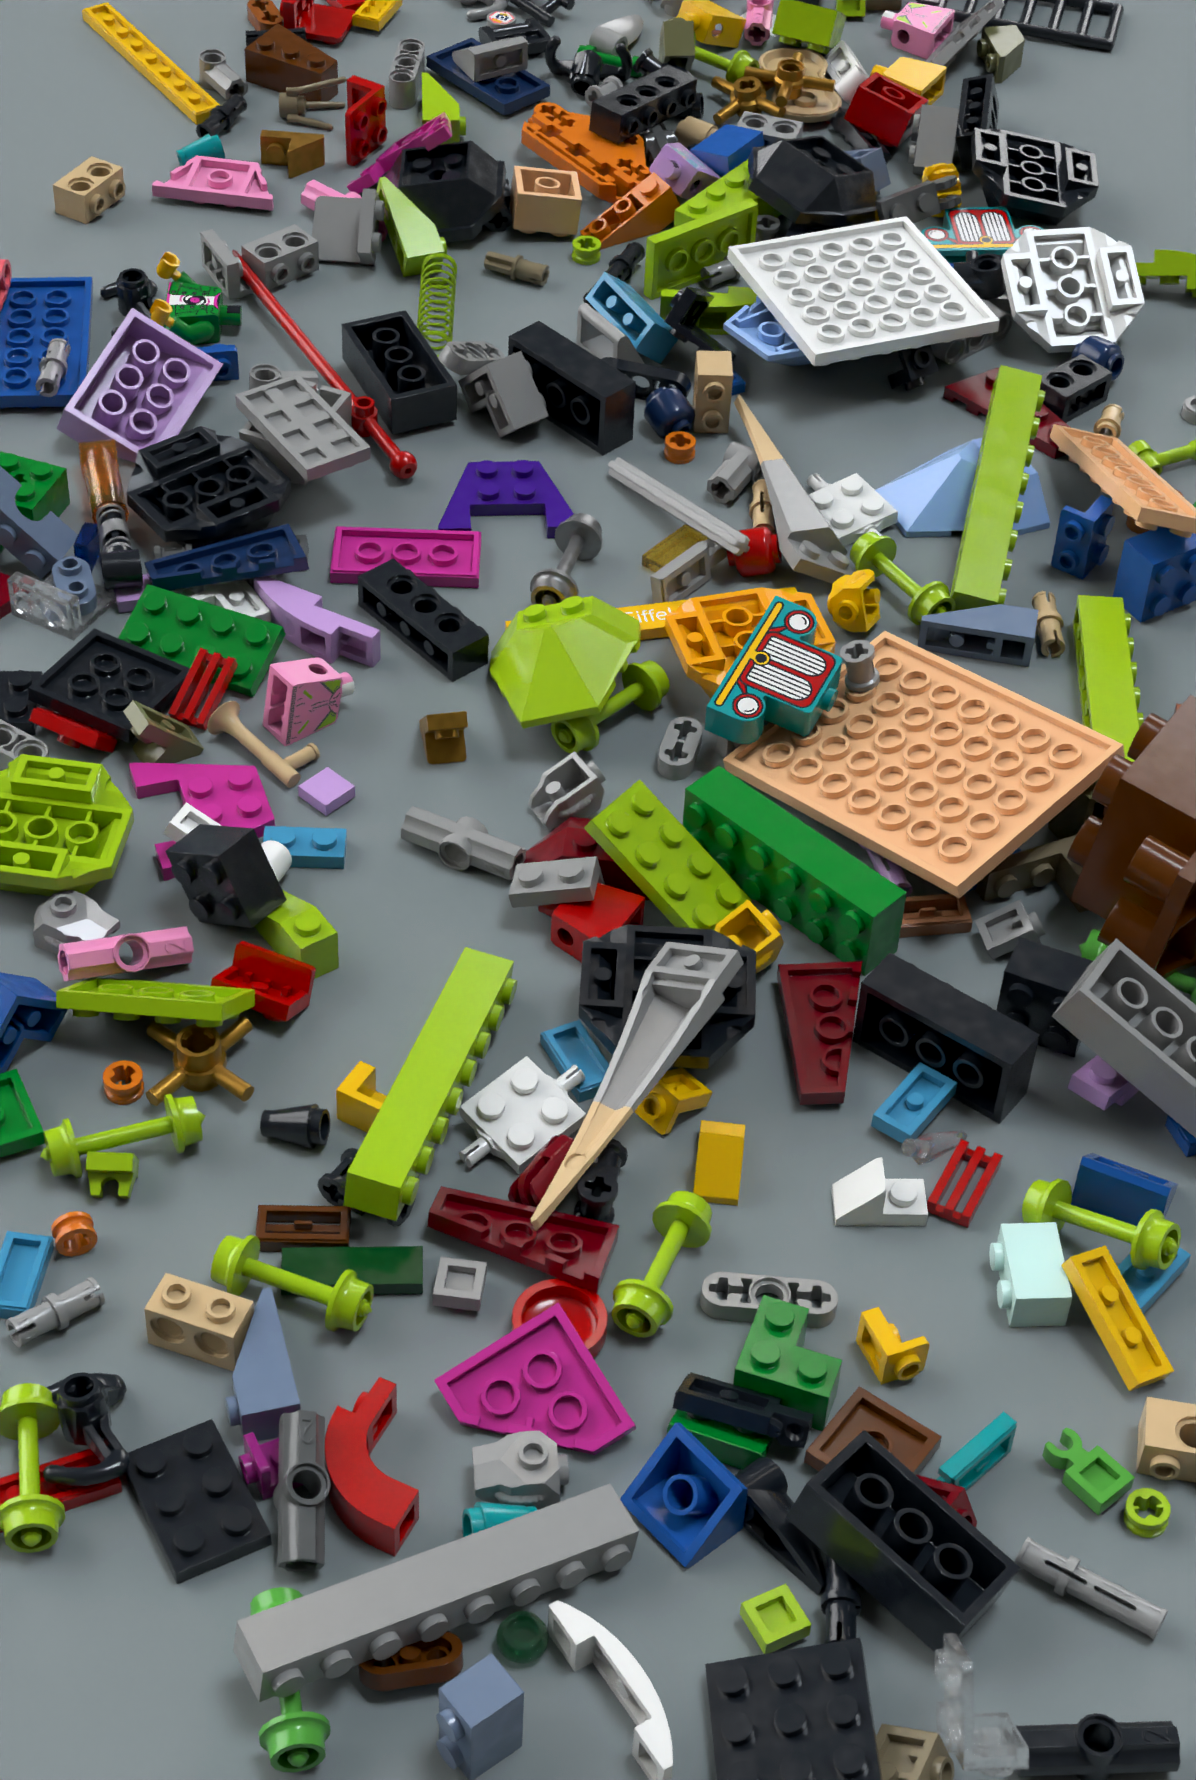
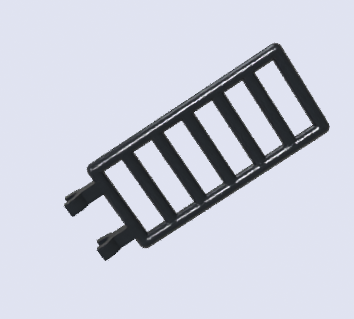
M916 0V3L946 8L948 0ZM966 0L963 11L955 10L953 22L962 23L974 14L978 0ZM1002 0L1005 5L983 27L1017 25L1022 35L1110 51L1113 49L1124 7L1121 4L1101 0H1026L1020 20L1017 22L1002 19L1008 0ZM1038 1L1055 4L1048 27L1031 24ZM1066 6L1083 9L1076 33L1059 30ZM1094 11L1111 14L1104 38L1087 35Z

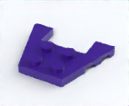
M484 460L481 462H468L438 525V530L471 531L470 516L545 515L547 538H555V531L559 524L574 513L540 461L493 462Z

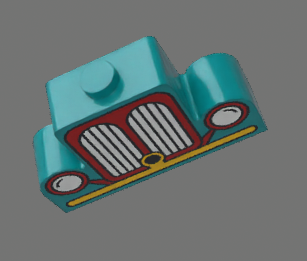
M966 207L945 209L943 227H928L923 229L921 233L948 263L965 262L966 253L969 250H975L979 255L993 253L1002 257L1025 231L1044 229L1035 225H1025L1015 229L1008 209L1005 207Z
M779 596L774 597L706 706L704 730L742 745L751 744L761 737L764 720L801 736H808L811 733L824 710L829 712L838 695V690L836 689L839 685L842 658L814 646L817 621L812 611Z

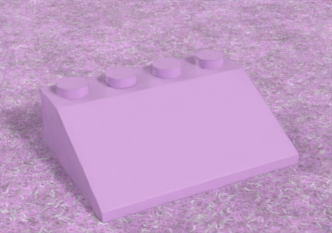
M131 308L65 407L56 429L87 448L135 463L138 450L180 433L223 364Z

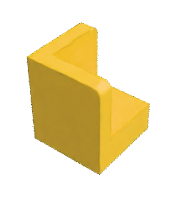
M359 1061L336 1089L337 1119L367 1133L387 1097L376 1091L375 1067Z

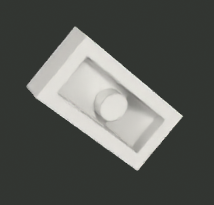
M882 1157L872 1160L832 1184L835 1226H926L928 1209L924 1179H885Z

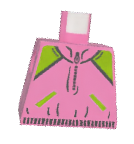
M910 2L899 14L887 10L884 11L880 26L892 31L891 44L893 47L927 59L952 32L955 10Z
M318 657L271 664L263 726L284 746H288L334 724L338 719L340 698L354 693L355 685L353 678L347 672L339 674L324 659Z

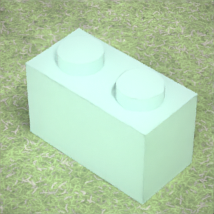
M1056 1222L1001 1224L997 1243L990 1244L989 1257L992 1271L999 1272L1000 1280L997 1283V1301L1000 1309H1006L1009 1327L1065 1326L1072 1301V1293L1069 1279L1061 1266L1065 1261Z

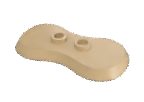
M805 48L773 49L765 52L759 58L760 68L776 70L779 61L791 59L793 53L801 52L804 55L805 75L825 78L828 63L821 54ZM803 88L801 97L788 100L787 105L784 107L786 113L783 118L804 123L826 121L837 113L842 105V99L835 91L828 92ZM774 89V92L772 94V102L775 103L777 95L775 94Z

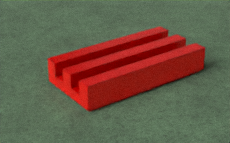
M200 648L168 712L169 716L184 724L206 730L208 721L217 709L238 666L236 659L229 656L225 659L219 653L214 652L212 655L209 654L208 650ZM218 667L222 668V670L198 718H196L194 716L198 710V707L201 701L205 699L210 689L209 685Z
M961 1139L927 1200V1209L932 1214L968 1228L1001 1166L1003 1155L994 1152L992 1157L985 1155V1148L977 1146L976 1150L968 1148L969 1142ZM963 1160L968 1161L969 1163L945 1206L940 1205ZM978 1166L986 1168L963 1212L955 1211Z

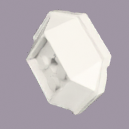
M1091 227L1025 231L1013 246L1003 254L1000 261L1013 320L1027 332L1033 342L1038 343L1047 353L1071 352L1078 343H1082L1084 339L1093 335L1117 343L1145 304L1132 246L1120 240L1116 242L1108 235Z

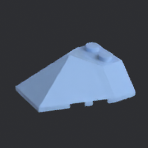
M756 296L754 304L751 306L745 305L723 325V330L767 362L789 366L812 364L758 296Z
M982 438L954 447L875 490L898 511V521L895 524L906 538L951 537L952 531H963ZM1031 464L1029 467L1024 466L1023 472L1029 474V479L1024 495L1019 494L1018 501L1024 502L1019 523L1013 522L1012 529L1017 530L1018 535L1047 529L1050 526L1039 475Z

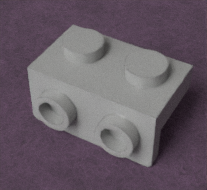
M597 856L521 863L516 865L508 895L512 908L594 900L597 883L605 885Z

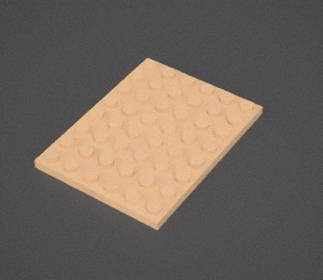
M884 631L870 642L875 649V657L873 658L874 668L878 670L880 675V682L875 688L860 693L849 690L845 685L847 670L845 663H843L839 685L836 689L838 690L836 701L829 712L825 710L822 712L808 736H801L769 722L763 727L762 735L757 741L751 744H741L727 755L723 762L725 770L960 898L1096 782L1107 764L1116 754L1125 757L1123 744Z

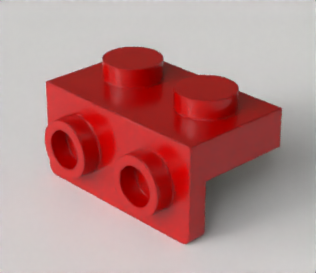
M241 941L236 944L232 966L214 976L211 986L255 989V1006L250 1009L261 1012L263 1017L268 1020L286 1022L309 1006L316 968L249 942Z

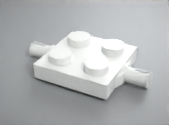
M814 473V476L813 474L810 475L807 479V485L815 491L810 493L809 496L844 547L856 542L859 537L868 532H876L882 536L879 533L882 529L898 521V511L857 473L833 484L826 483L818 473Z
M526 1056L460 1106L459 1115L474 1129L478 1138L463 1151L459 1152L463 1163L466 1162V1166L471 1168L488 1153H492L494 1156L505 1160L518 1174H521L551 1137L555 1135L558 1137L560 1135L569 1136L579 1129L586 1117V1113L569 1098L568 1092L585 1081V1075L582 1070L578 1071V1066L573 1065L557 1079H553Z

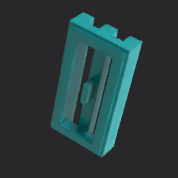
M1003 1411L939 1467L938 1474L940 1476L936 1480L965 1487L967 1491L1011 1452L1017 1422Z

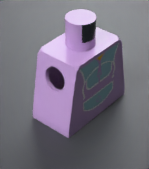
M666 143L649 167V171L651 173L655 172L672 188L674 193L687 200L721 178L681 143ZM700 180L699 185L695 189L694 182Z

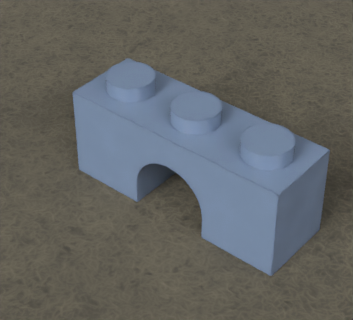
M0 466V544L41 579L52 569L57 561L65 556L79 535L52 511L40 521H33L23 516L15 503V495L22 485Z

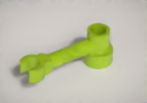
M1196 439L1190 441L1188 445L1161 453L1154 451L1145 440H1137L1128 446L1158 475L1161 474L1163 466L1187 459L1196 460Z

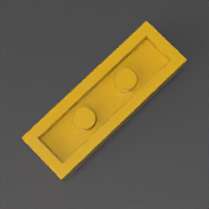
M1106 1245L1069 1257L1061 1266L1129 1392L1165 1379L1173 1373L1172 1365Z

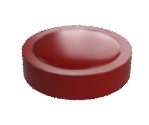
M556 1278L538 1282L527 1288L518 1297L512 1312V1331L559 1302L592 1357H596L601 1351L606 1340L608 1316L605 1304L597 1293Z

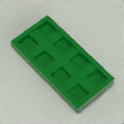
M147 584L118 638L188 668H191L200 648L208 650L209 654L212 655L214 652L219 653L225 659L228 656L235 658L238 666L227 689L254 697L286 633L283 626ZM218 667L210 684H215L222 668Z

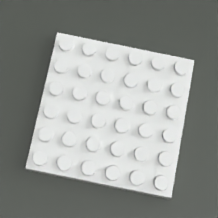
M907 216L728 247L727 259L813 366H826L834 362L858 360L861 357L889 354L893 351L920 348L925 345L941 342L948 343L957 339L980 337L984 334L998 332L1000 320Z

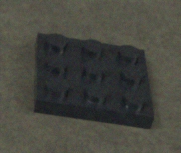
M94 628L28 687V700L129 743L136 736L131 732L132 724L123 712L127 706L134 700L161 713L176 698L190 668Z
M860 1638L705 1664L717 1780H882L864 1650Z

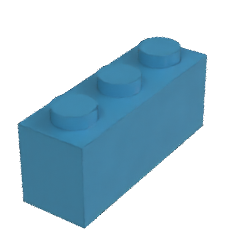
M605 271L585 298L599 314L630 339L637 352L661 364L678 341L669 332L671 327L664 322L661 316L629 284Z

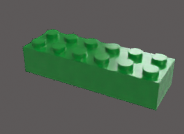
M717 766L685 788L682 825L751 899L758 901L775 913L782 921L788 922L805 934L812 942L819 944L838 957L841 962L862 961L861 974L863 976H866L875 969L889 953L894 954L897 952L906 891L721 766Z

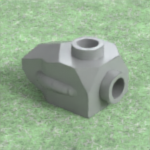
M574 751L542 774L538 786L530 795L528 805L545 827L551 830L561 825L570 817L587 818L601 808L605 795V790L601 783L606 779L593 761L585 764Z
M69 890L52 894L46 902H42L38 906L34 915L35 926L33 936L36 947L58 955L59 944L106 938L120 928V921L101 910L97 902L85 894Z
M541 1431L513 1433L506 1435L497 1442L472 1448L475 1496L483 1501L497 1504L535 1506L539 1510L560 1502V1485L569 1484L567 1454L558 1455L557 1443Z

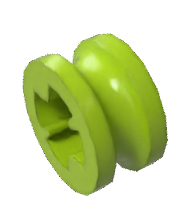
M583 235L573 240L572 259L576 263L593 265L600 261L601 241L598 238Z
M1136 1489L1129 1494L1126 1500L1124 1522L1127 1528L1137 1536L1142 1538L1158 1537L1165 1532L1168 1526V1519L1171 1513L1170 1503L1161 1492L1155 1489ZM1148 1508L1156 1511L1155 1516L1150 1514L1145 1519L1138 1515L1139 1510L1146 1511Z

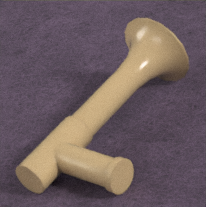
M236 701L223 703L213 712L208 721L207 727L211 734L218 735L225 732L236 738L288 788L294 787L301 778V775L296 771L297 768L320 758L318 747L314 743H309L305 748L282 759L241 723L238 717L240 705Z

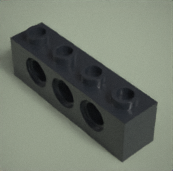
M668 65L592 101L589 131L619 144L694 107L697 98L696 86L698 78Z
M993 73L963 79L955 137L962 171L972 170L971 136L974 127L983 128L984 130L990 128L997 129L999 102Z
M391 559L358 576V605L449 680L454 682L488 664L489 634L395 559Z

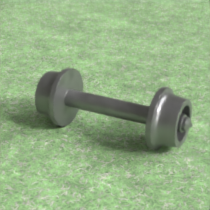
M577 513L559 524L555 531V541L558 548L564 554L556 569H542L533 576L530 582V600L532 605L543 604L545 606L560 603L568 597L578 596L579 589L576 582L570 577V573L577 560H591L598 555L602 548V528L594 517L584 513Z

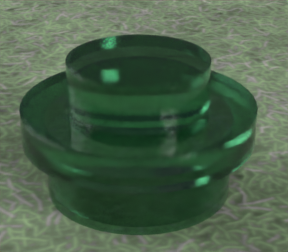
M517 1611L504 1619L498 1627L497 1646L501 1654L508 1660L515 1663H530L539 1659L545 1653L549 1641L548 1629L536 1614L529 1611Z

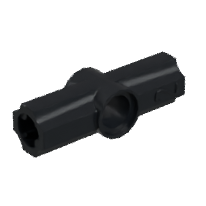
M1094 1713L1086 1715L1078 1724L1014 1726L1011 1734L1014 1771H1017L1018 1777L1075 1775L1081 1780H1107L1114 1773L1178 1771L1181 1763L1180 1739L1177 1726H1174L1172 1721L1116 1722L1107 1715ZM1087 1745H1096L1104 1752H1095L1089 1749Z

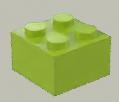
M780 0L772 33L780 36L779 42L801 48V44L806 43L808 44L807 49L828 54L830 49L832 50L840 42L847 16L836 10L800 1Z

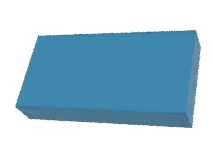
M580 1019L542 1032L540 1044L560 1075L569 1070L573 1065L578 1066V1071L581 1069L584 1073L585 1081L571 1090L577 1101L580 1103L594 1098L609 1063Z
M7 1231L0 1250V1318H13L35 1307L54 1250L53 1237Z

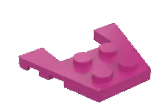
M441 113L392 144L376 159V163L360 173V178L351 181L346 186L348 190L359 194L363 192V188L368 189L376 184L379 177L391 169L403 149L426 147L430 151L452 137V125L446 113Z
M129 763L130 777L137 799L179 791L184 805L187 802L222 826L254 828L258 838L264 836L265 826H275V818L256 766ZM174 840L155 844L156 858L164 881L175 878L172 873V864L165 852L176 843Z

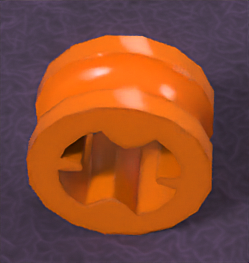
M675 431L665 437L664 456L668 461L675 464H686L694 459L696 439L692 434Z
M120 1060L111 1063L104 1070V1093L112 1103L128 1105L142 1097L144 1093L143 1071L138 1064L128 1060ZM121 1080H125L126 1085H122Z
M82 1211L65 1213L59 1216L51 1226L56 1249L64 1256L82 1255L89 1252L97 1243L98 1236L94 1229L93 1219L88 1213Z

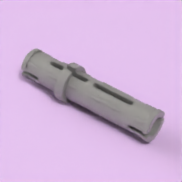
M1027 1537L1015 1560L1019 1567L1055 1586L1054 1592L1064 1596L1065 1593H1068L1148 1635L1149 1638L1155 1639L1166 1617L1167 1609H1162L1122 1586L1080 1565L1081 1560L1073 1555L1067 1559L1033 1541L1032 1538Z

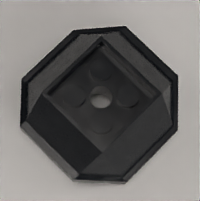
M974 127L971 136L972 170L980 180L988 207H1005L1008 209L1010 216L1057 225L1071 212L1095 198L1099 188L1095 153L1080 151L1073 146L1021 133L992 128L984 130L983 128Z
M822 135L785 139L772 145L753 147L748 158V171L750 175L748 189L794 223L809 224L810 221L827 226H848L875 221L876 193L873 171Z
M473 141L441 144L430 151L426 147L403 149L387 175L381 176L386 177L435 224L439 237H444L446 242L474 239L481 232L482 225L493 219L504 207L506 186L505 162L495 160Z
M199 426L138 450L135 468L126 493L127 505L166 543L176 542L185 547L186 543H192V549L243 536V533L248 530H256L258 532L267 528L273 515L281 510L291 493V479L252 443L231 436L216 435L215 430Z
M628 924L611 930L600 938L595 936L584 940L578 1017L612 1055L616 1050L644 972L666 942L738 950L744 963L723 991L724 1002L671 1067L709 1069L754 1027L756 1015L755 950L745 945L740 947L729 937L713 929Z

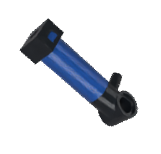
M969 250L966 253L965 262L949 263L982 300L996 299L1006 291L1000 263L1002 257L997 254L986 253L979 255L977 251Z

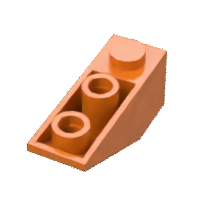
M653 172L583 228L580 234L582 236L589 235L598 238L601 241V249L660 232L674 221L675 209L680 204L672 188Z

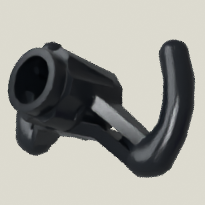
M558 36L551 37L546 45L545 60L549 70L555 75L569 77L571 89L579 95L585 96V91L588 90V87L592 85L598 86L599 82H603L608 76H615L621 82H625L632 73V57L623 43H618L615 46V51L620 57L622 67L603 64L602 58L592 50L578 52L575 54L574 60L560 61L556 58L557 48L561 44Z
M130 268L123 270L116 282L102 287L100 295L105 299L117 295L119 312L123 316H127L131 308L151 319L152 296L156 295L158 287L152 280L148 279L143 270ZM115 327L112 329V337L119 327Z
M81 1372L72 1374L48 1386L47 1388L52 1392L53 1403L57 1402L60 1425L65 1440L74 1445H88L101 1463L88 1467H64L51 1464L43 1471L44 1480L51 1484L67 1487L90 1486L107 1482L126 1473L130 1464V1456L111 1431V1406L122 1399L127 1391L123 1379L117 1374Z

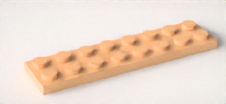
M1053 424L1050 438L1059 446L1058 450L1067 454L1069 461L1080 466L1079 470L1088 474L1090 481L1098 484L1103 493L1110 495L1112 502L1124 509V514L1133 517L1136 520L1135 524L1137 526L1153 531L1157 530L1158 526L1170 528L1169 531L1171 533L1186 538H1191L1192 533L1196 534V508L1116 437Z

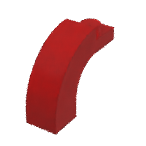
M379 1377L369 1393L364 1391L360 1394L352 1412L340 1406L336 1407L325 1436V1467L331 1484L329 1498L341 1521L358 1538L395 1557L419 1519V1490L387 1476L370 1459L371 1452L397 1413V1384Z

